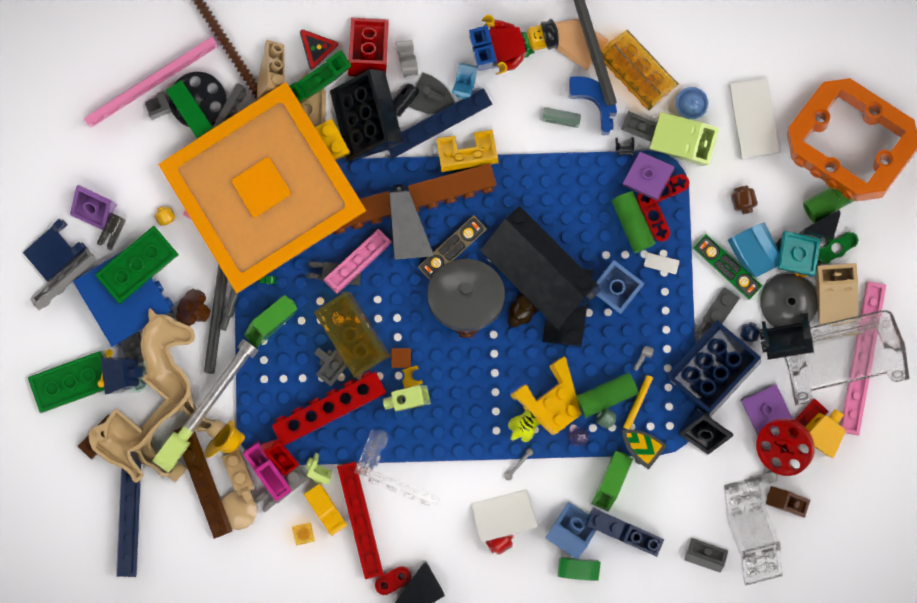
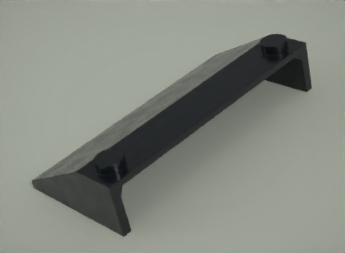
M518 206L502 222L480 250L557 330L562 328L601 291L599 285L521 206Z

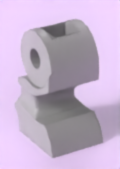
M413 40L395 43L397 52L400 55L399 61L403 77L419 75L417 60L414 55Z

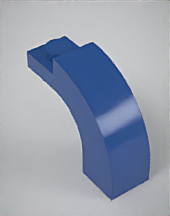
M570 77V99H587L593 102L600 111L601 135H609L610 130H613V118H610V116H616V104L613 106L606 105L598 81L588 77Z

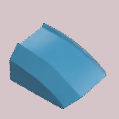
M765 222L755 225L727 240L739 262L751 276L758 277L777 267L779 250Z

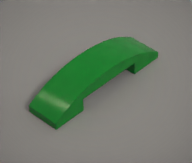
M342 50L325 60L326 63L306 77L290 85L291 90L300 103L330 85L352 67Z

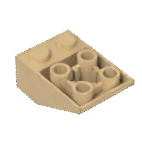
M856 263L817 266L815 287L819 325L857 323L858 275Z

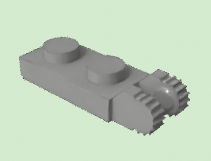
M298 467L286 476L283 475L292 491L277 502L272 500L270 503H267L262 509L264 512L268 511L276 503H280L308 480ZM267 488L255 499L257 503L270 494Z

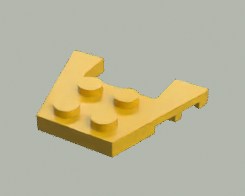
M565 356L549 366L558 384L539 399L535 400L527 385L521 386L510 394L514 400L517 399L524 405L523 408L529 410L536 417L535 420L551 435L557 434L582 415Z

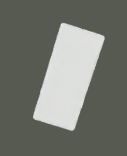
M647 253L644 267L676 274L679 260Z

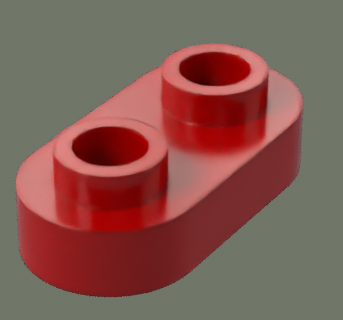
M400 566L380 576L375 582L376 591L381 595H388L407 585L411 580L410 570L407 567ZM399 573L405 574L404 580L398 578ZM382 582H386L388 584L387 589L381 588Z

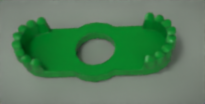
M846 232L842 237L834 239L824 248H820L819 262L829 264L830 261L842 257L846 251L856 247L859 242L857 234ZM834 243H839L842 246L841 253L835 254L832 251Z

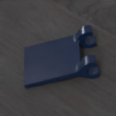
M58 219L48 231L23 252L47 282L76 256L87 249L83 242L76 243L72 248L59 232L68 226L63 219Z

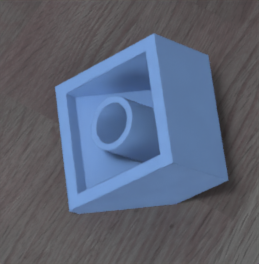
M613 260L596 282L601 290L597 296L621 314L645 283Z
M568 501L545 539L578 560L589 545L596 530L585 525L589 515Z

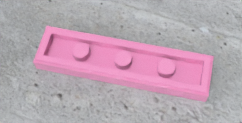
M377 229L326 276L324 282L338 294L392 244V241L380 229Z

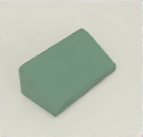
M544 107L542 121L579 128L581 114Z

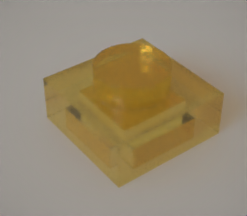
M311 522L292 527L296 546L315 541Z

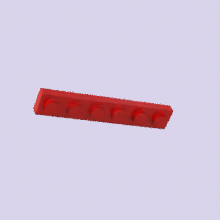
M352 462L337 466L364 578L366 580L384 575L357 463Z

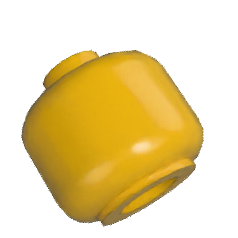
M161 206L157 208L158 212L155 213L154 217L160 226H166L174 221L175 214L171 207Z

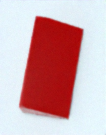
M279 439L261 445L263 452L284 476L300 466Z

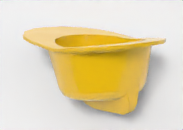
M234 420L227 422L223 429L209 442L204 451L206 458H210L218 452L232 453L239 448L245 436L235 428Z

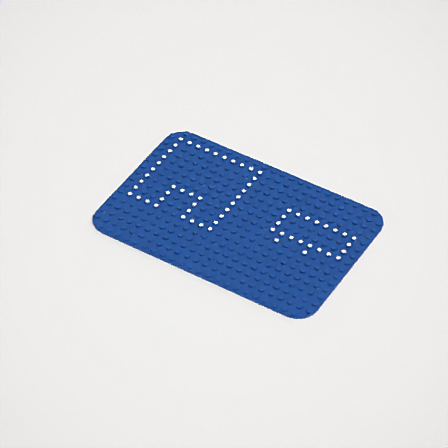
M650 150L635 151L632 158L630 155H621V158H619V155L616 154L618 151L498 155L499 163L491 164L497 185L493 189L494 192L489 194L476 193L475 197L466 200L464 197L456 199L457 202L448 205L443 202L434 209L427 210V207L419 209L420 212L418 214L433 252L473 215L487 229L455 260L473 259L493 268L503 282L505 299L502 311L494 322L480 329L471 338L459 337V334L441 324L432 314L427 297L430 280L418 268L428 257L395 260L393 243L361 272L360 286L347 285L336 294L325 282L306 278L307 273L322 275L323 268L308 266L309 261L341 264L377 229H380L392 241L390 217L382 219L383 222L372 225L370 222L364 224V227L361 229L353 230L352 227L345 229V233L339 235L332 233L328 235L327 238L317 242L266 275L275 276L276 284H260V280H258L238 294L235 303V356L240 350L237 346L243 339L250 343L244 336L250 323L281 297L286 295L295 302L298 308L294 316L257 348L259 351L253 358L249 356L236 374L237 429L245 436L241 443L242 447L246 450L257 441L263 444L277 440L278 437L272 427L275 424V419L283 415L287 418L293 415V410L301 406L304 409L310 406V401L318 397L322 400L327 397L326 393L331 390L337 389L339 391L345 388V383L351 380L357 382L362 379L361 375L371 371L372 373H377L387 394L286 445L285 447L300 465H306L308 459L313 458L315 453L319 454L318 465L348 464L352 462L361 464L522 459L529 448L533 450V455L528 456L527 459L612 457L615 451L624 452L628 456H632L624 443L622 430H627L623 426L637 395L609 407L610 410L616 413V421L610 428L605 429L596 423V414L586 418L581 410L582 415L557 434L551 435L540 424L536 427L533 438L529 442H522L520 437L516 440H511V435L514 431L509 429L508 423L512 418L522 415L525 409L523 408L524 405L517 399L514 400L510 394L521 386L527 385L535 400L539 399L558 384L549 366L565 356L576 396L627 372L632 376L639 392L646 375L653 377L630 430L646 432L665 443L667 447L661 455L676 452L689 442L679 435V431L694 409L698 410L666 377L673 367L695 345L689 187L686 191L658 203L670 229L669 238L665 242L655 241V245L637 253L632 251L611 200L633 191L624 187L623 182L639 152L674 166L671 177L679 174L687 176L686 172L674 158ZM439 156L395 157L393 159L361 158L352 162H348L347 159L336 160L359 199L387 192L388 188L393 187L395 184L409 186L471 169L465 168L442 172ZM678 179V182L674 185L669 182L672 192H675L674 188L677 186L684 188L685 181ZM665 186V188H664V190H663L661 196H666V195H668V192H669V191H668V188H667L666 186ZM633 191V193H634V195H635V197H636V200H637V196H638L639 193L636 192V191ZM643 195L641 201L649 203L648 200L650 198ZM518 206H521L582 269L593 270L592 279L595 282L599 280L613 260H615L645 283L621 314L597 295L588 302L581 348L542 342L546 317L539 310L528 324H522L515 328L510 327L508 324V307L521 292L480 250L502 222ZM650 211L648 218L651 221H656L659 215L656 211ZM660 221L656 225H652L653 228H655L656 226L658 228L659 232L656 234L657 237L661 236L662 238H664V234L666 233V231H662L659 226L660 224H663L662 221ZM647 253L679 260L677 273L672 274L644 267ZM340 344L355 357L333 385L330 386L316 375L322 366L319 364L321 359L314 352L318 347L325 353L329 350L334 352ZM643 347L653 348L652 357H645L639 369H633L641 356ZM391 348H411V367L418 365L419 368L413 371L412 377L416 381L422 380L423 384L420 385H427L430 405L403 411H395V408L385 409L383 398L392 397L391 392L404 389L402 380L405 375L401 370L406 369L392 368ZM362 384L358 387L360 395L368 393L369 388L367 385ZM348 393L343 394L341 402L343 404L350 403L351 395ZM405 396L402 398L403 403L406 401ZM325 403L324 411L331 413L334 410L333 403ZM310 411L307 413L306 418L309 422H313L316 420L317 415L314 411ZM292 420L289 428L292 431H296L299 428V422Z

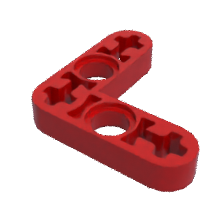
M683 174L669 178L666 184L669 191L668 195L660 196L658 201L650 198L648 200L649 203L641 201L642 194L639 193L637 196L639 207L654 240L657 242H665L670 236V229L658 203L687 190L690 182L688 177ZM678 179L685 181L684 188L677 186L674 188L675 192H672L669 182L674 185L678 182ZM656 211L659 215L658 220L651 221L648 218V213ZM660 221H662L663 224H660L659 226L662 231H666V233L664 234V238H662L661 236L657 237L656 234L659 232L657 226L653 228L652 225H656Z

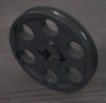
M196 71L181 76L174 84L182 80L194 100L196 96L203 99L198 106L211 126L214 125L227 101L226 92L222 84L214 76L205 72ZM193 77H198L201 80L200 85L197 87H193L190 84V80ZM210 84L218 85L216 93L211 94L208 92ZM169 97V105L174 117L181 124L189 127L184 118L178 115V109ZM212 103H220L221 108L218 112L211 111L210 106Z

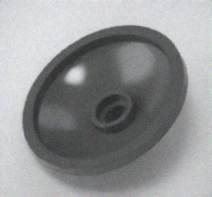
M794 274L777 276L762 291L760 298L762 314L773 327L801 323L800 314L808 313L810 323L818 309L816 291L806 279ZM789 298L794 299L793 305L788 303Z

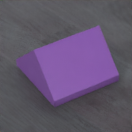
M77 185L70 215L104 231L117 204L104 196Z

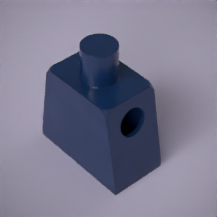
M125 357L101 358L105 395L122 393L139 385V378L143 375V370L140 366H137L136 359Z

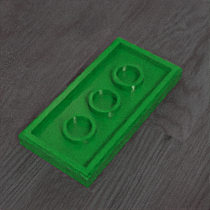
M152 226L97 272L95 276L121 305L177 258L179 254L155 226Z
M98 351L29 376L28 380L39 412L42 414L104 391V387L101 388L97 384L102 375V352Z

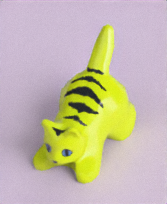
M525 410L522 415H518L509 421L508 427L514 431L511 435V440H516L520 437L522 442H529L533 438L536 427L540 423L535 420L536 417L529 410Z

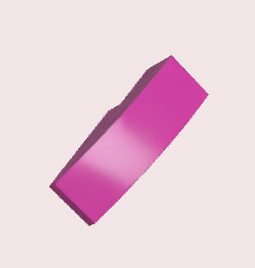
M257 441L244 450L243 455L277 502L290 493L292 489L279 469L263 452L262 444Z

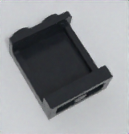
M808 313L800 314L801 323L767 328L766 322L761 321L762 329H759L760 339L764 340L761 341L762 352H767L768 360L814 352Z

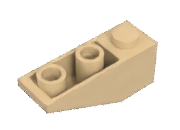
M270 40L265 42L257 82V99L285 83L284 44Z

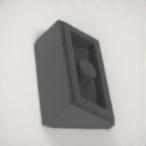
M691 538L684 560L720 573L725 566L728 550Z

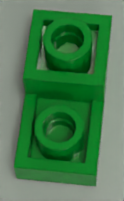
M559 557L557 577L599 581L601 562L599 560H577L575 558Z

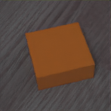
M391 348L392 368H411V348Z

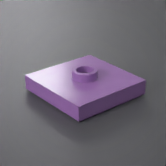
M639 152L623 182V186L658 201L674 171V166Z
M777 384L741 400L757 436L761 429L772 420L779 418L793 419Z

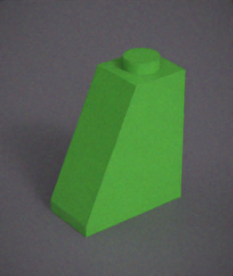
M284 295L250 323L244 336L257 349L294 316L298 309L295 302Z
M615 451L593 497L592 505L609 512L618 498L633 458L624 452Z

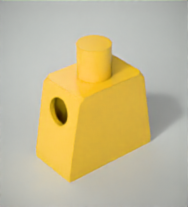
M833 409L829 417L818 413L805 427L813 438L815 448L831 458H834L846 432L843 427L838 425L844 414L836 409Z

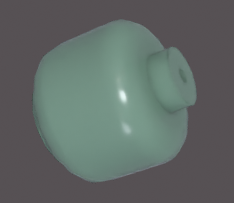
M609 408L595 415L596 423L605 429L612 427L616 421V413Z

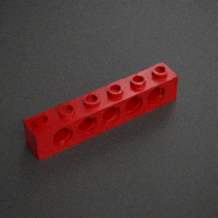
M366 372L361 375V380L357 382L351 380L344 384L345 388L339 391L334 389L326 393V398L320 400L318 397L309 402L310 406L304 409L301 406L293 410V415L287 418L283 415L275 419V424L272 427L278 439L286 446L387 394L377 373ZM362 384L367 385L369 388L366 395L358 393V387ZM345 393L351 395V401L348 404L341 402V396ZM327 402H331L334 405V410L331 413L324 411L323 407ZM310 411H314L317 415L316 420L313 422H309L306 418L307 413ZM292 420L299 422V428L296 431H292L289 428Z

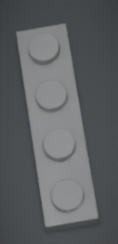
M88 248L30 298L33 305L39 311L47 307L56 295L63 293L65 288L79 278L83 271L94 265L97 259Z

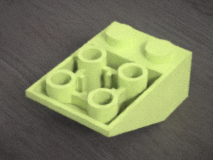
M660 112L649 149L699 166L709 165L720 128Z

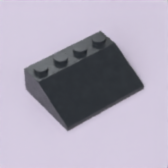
M369 69L330 90L340 134L350 151V154L346 155L348 162L389 150L403 143L385 71Z

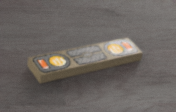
M473 215L433 252V256L428 257L418 266L419 270L431 280L439 268L454 261L487 229Z

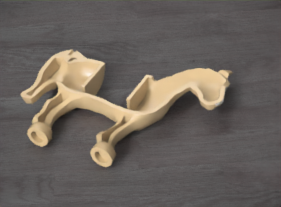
M149 308V323L144 327L141 337V351L146 366V374L142 380L166 400L142 428L123 412L115 409L106 422L95 426L89 431V442L92 449L107 462L126 470L136 483L142 479L144 474L133 461L130 455L132 451L138 454L141 464L152 467L160 477H169L176 483L188 468L181 463L175 464L168 473L152 462L157 453L152 446L151 440L154 431L176 412L183 410L190 418L197 409L192 398L190 381L185 373L174 363L169 352L170 347L189 345L194 342L195 333L190 326L180 323L170 316L164 314L157 315ZM204 417L196 430L205 431L214 439L226 424L221 420H210ZM103 430H104L103 433H104V436H105V437H102V436H101V432H102Z

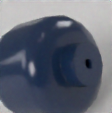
M754 322L743 324L740 337L745 341L755 342L759 338L760 328Z

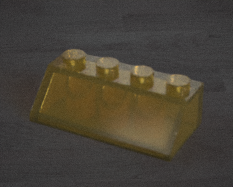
M628 29L611 40L601 51L605 65L648 111L659 104L679 85Z
M351 291L344 292L314 312L354 378L391 357Z

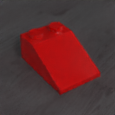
M351 18L348 61L352 67L348 69V76L356 77L369 69L382 70L386 73L389 20Z

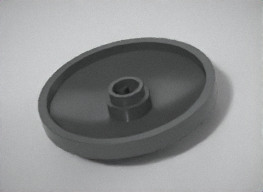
M473 259L451 261L439 268L432 276L427 292L428 305L434 317L450 329L462 332L480 330L494 322L501 313L505 299L504 285L497 272L481 261Z

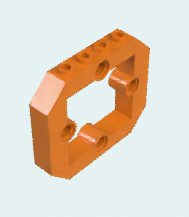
M851 78L823 82L788 127L786 134L791 159L797 166L804 167L810 171L812 176L822 179L830 188L837 189L842 192L845 198L852 199L855 202L883 198L917 152L915 120ZM838 97L863 113L862 119L866 124L875 125L879 123L901 137L892 151L881 150L877 153L873 162L875 173L868 183L842 167L838 159L825 156L805 142L812 131L823 132L827 129L830 121L829 109ZM869 111H875L877 114L873 115ZM816 118H821L824 122H818ZM880 160H885L888 164H882ZM831 167L834 169V172H829L826 168Z

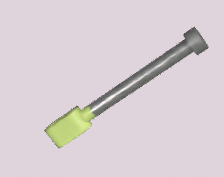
M244 339L237 346L240 349L180 432L178 434L173 432L152 462L169 473L187 450L190 442L187 440L249 356L253 358L259 351Z

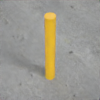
M646 375L623 428L631 429L653 377Z

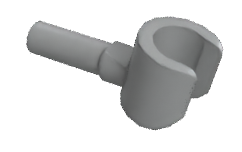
M648 346L643 347L641 356L633 369L638 370L645 357L651 358L654 349Z
M767 471L762 475L749 476L750 481L767 479L768 483L771 484L776 482L778 477L776 473Z

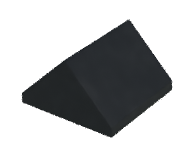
M840 210L806 227L799 234L820 238L821 242L827 244L834 239L841 215Z
M696 409L692 411L679 431L680 436L707 455L734 435L707 414Z

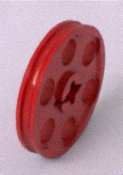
M779 418L770 421L761 429L756 440V450L759 459L766 468L778 475H797L808 467L814 457L815 446L811 434L802 424L792 419ZM771 426L778 427L780 434L774 435L771 432ZM791 427L796 428L798 436H792L789 429ZM762 442H769L771 450L764 449ZM784 444L788 445L786 451L783 449ZM805 444L809 449L808 453L801 452L799 445ZM773 458H778L781 461L780 467L772 463ZM792 459L800 463L799 468H794L791 465Z

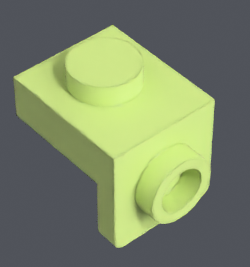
M315 453L313 458L308 459L305 466L308 469L307 477L312 478L319 484L328 485L331 480L332 470L318 465L319 454Z

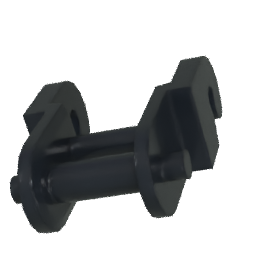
M618 137L615 138V150L618 151L616 154L619 155V158H621V155H630L632 158L633 154H635V151H633L635 145L634 137H631L630 146H621L618 143ZM621 149H630V151H621Z

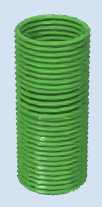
M828 188L803 202V207L810 220L816 223L842 207L851 204L854 200L845 198L842 192L837 189Z
M633 191L612 199L611 202L632 251H634L633 253L655 245L654 237L649 230L650 228L641 209H639L640 207Z
M627 372L600 386L598 385V387L596 386V388L594 387V389L583 392L576 396L584 416L588 418L617 403L619 404V402L621 403L626 399L628 400V398L630 399L638 395L639 392L632 376Z

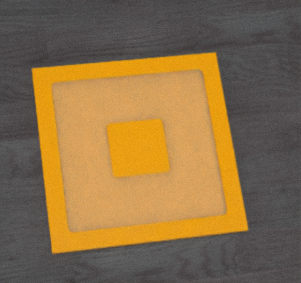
M287 82L281 84L158 164L236 294L367 211Z

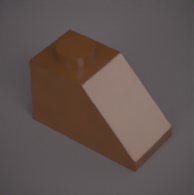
M771 486L765 504L805 518L811 500L793 492Z

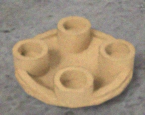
M236 492L229 493L223 498L222 504L232 529H245L254 522L257 515L256 501L247 504L243 495L238 496Z

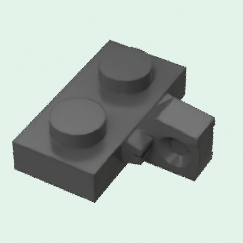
M340 344L334 352L329 350L327 353L318 347L314 354L321 359L319 364L322 367L316 375L332 386L355 356Z

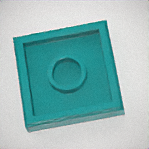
M783 231L777 269L811 277L816 276L821 239Z

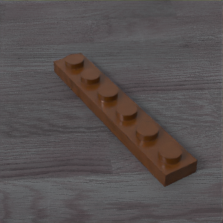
M183 427L174 430V432L178 434ZM194 431L187 440L190 442V445L184 452L183 458L211 533L215 539L233 531L198 437Z

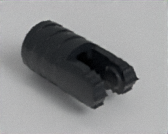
M407 83L394 97L393 104L397 117L400 118L419 93L418 87Z

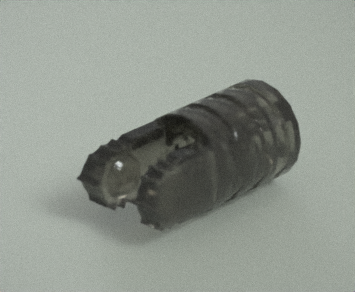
M111 213L97 240V245H103L110 233L111 236L106 247L108 250H112L126 223V219Z

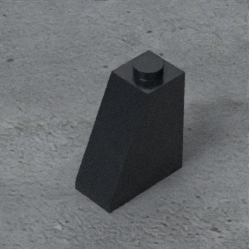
M427 561L421 565L395 603H434L446 596Z

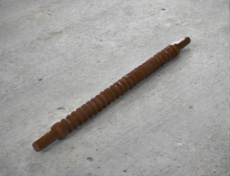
M191 0L194 1V5H197V10H200L199 13L203 14L202 18L206 19L205 23H209L208 27L212 28L211 32H215L214 36H217V41H220L219 44L223 45L222 49L226 50L225 54H229L228 58L232 59L231 63H235L234 67L238 68L237 72L241 73L240 77H244L243 81H246V86L249 85L248 89L252 90L251 94L255 95L254 99H257L256 79L252 78L253 74L249 73L250 69H246L247 65L243 64L244 60H240L241 56H238V51H235L236 48L232 47L233 43L229 42L230 38H226L227 34L223 33L224 29H220L221 24H217L218 20H215V15H211L213 12L209 11L210 7H206L207 3L203 2V0Z

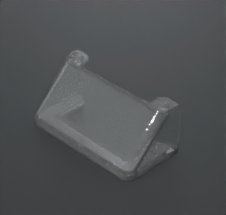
M887 310L810 327L814 352L783 357L795 406L809 402L812 399L811 391L883 374H887L888 378L895 382L910 379L905 343L892 312Z

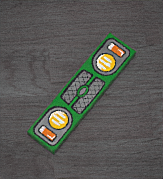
M707 234L693 247L704 260L748 300L762 287L753 276Z

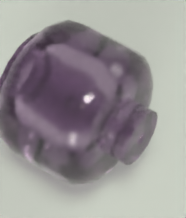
M573 427L571 432L568 433L571 445L584 446L588 442L589 434L586 428Z

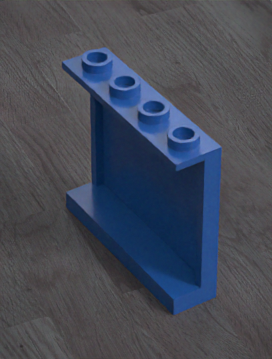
M119 254L73 281L113 348L121 345V342L144 329L146 324L149 323V308L157 315L174 313L172 309L174 304L169 297L165 298L162 293L164 290L159 280L155 281L154 278L150 279L121 305L114 299L95 274Z

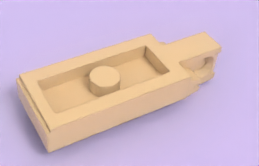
M238 449L222 456L221 458L235 492L238 496L243 495L247 504L255 501L251 490H254V483L241 451Z

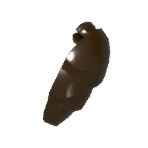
M522 293L517 295L508 307V324L513 328L522 324H528L538 312V309Z

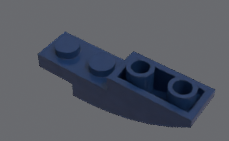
M593 507L585 523L586 526L656 557L665 540Z

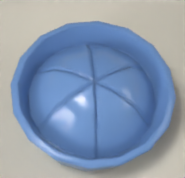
M687 87L678 93L676 108L682 117L697 119L706 113L709 100L701 89Z

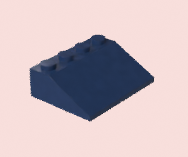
M717 320L666 377L697 409L712 417L761 364L762 357Z

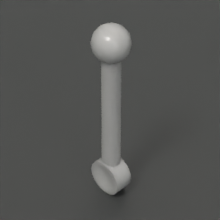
M531 448L527 449L526 454L516 466L505 474L506 480H511L513 474L528 456L533 455Z

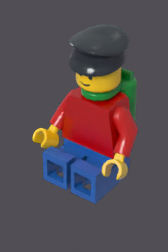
M487 14L481 19V21L486 22L482 27L469 30V38L478 71L499 68V72L495 73L496 75L515 70L524 58L534 54L537 50L545 48L547 50L557 49L559 44L558 29L551 18L548 21H541L540 25L529 27L526 33L525 31L521 32L520 27H516L514 24L495 20L493 16Z

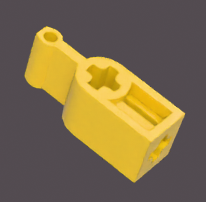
M321 484L303 494L331 536L348 526Z

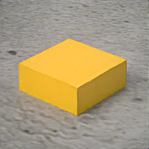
M418 365L401 370L405 375L402 380L404 389L423 384L422 380L416 381L412 377L413 371L419 369Z

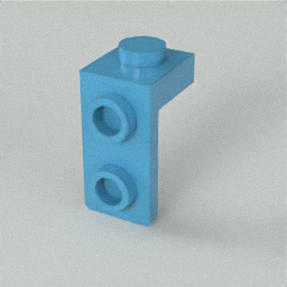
M459 63L452 94H456V97L462 99L471 97L478 70L477 66Z

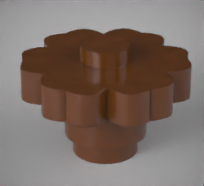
M194 288L186 292L185 297L180 300L177 306L178 312L175 318L178 322L191 326L196 321H207L211 310L204 304L206 300L204 292Z

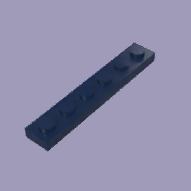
M485 89L478 90L471 94V97L462 99L401 132L403 143L388 150L392 159L493 105Z
M133 460L141 469V462L139 460ZM122 468L120 475L116 577H137L141 480L137 483L134 482L130 474Z

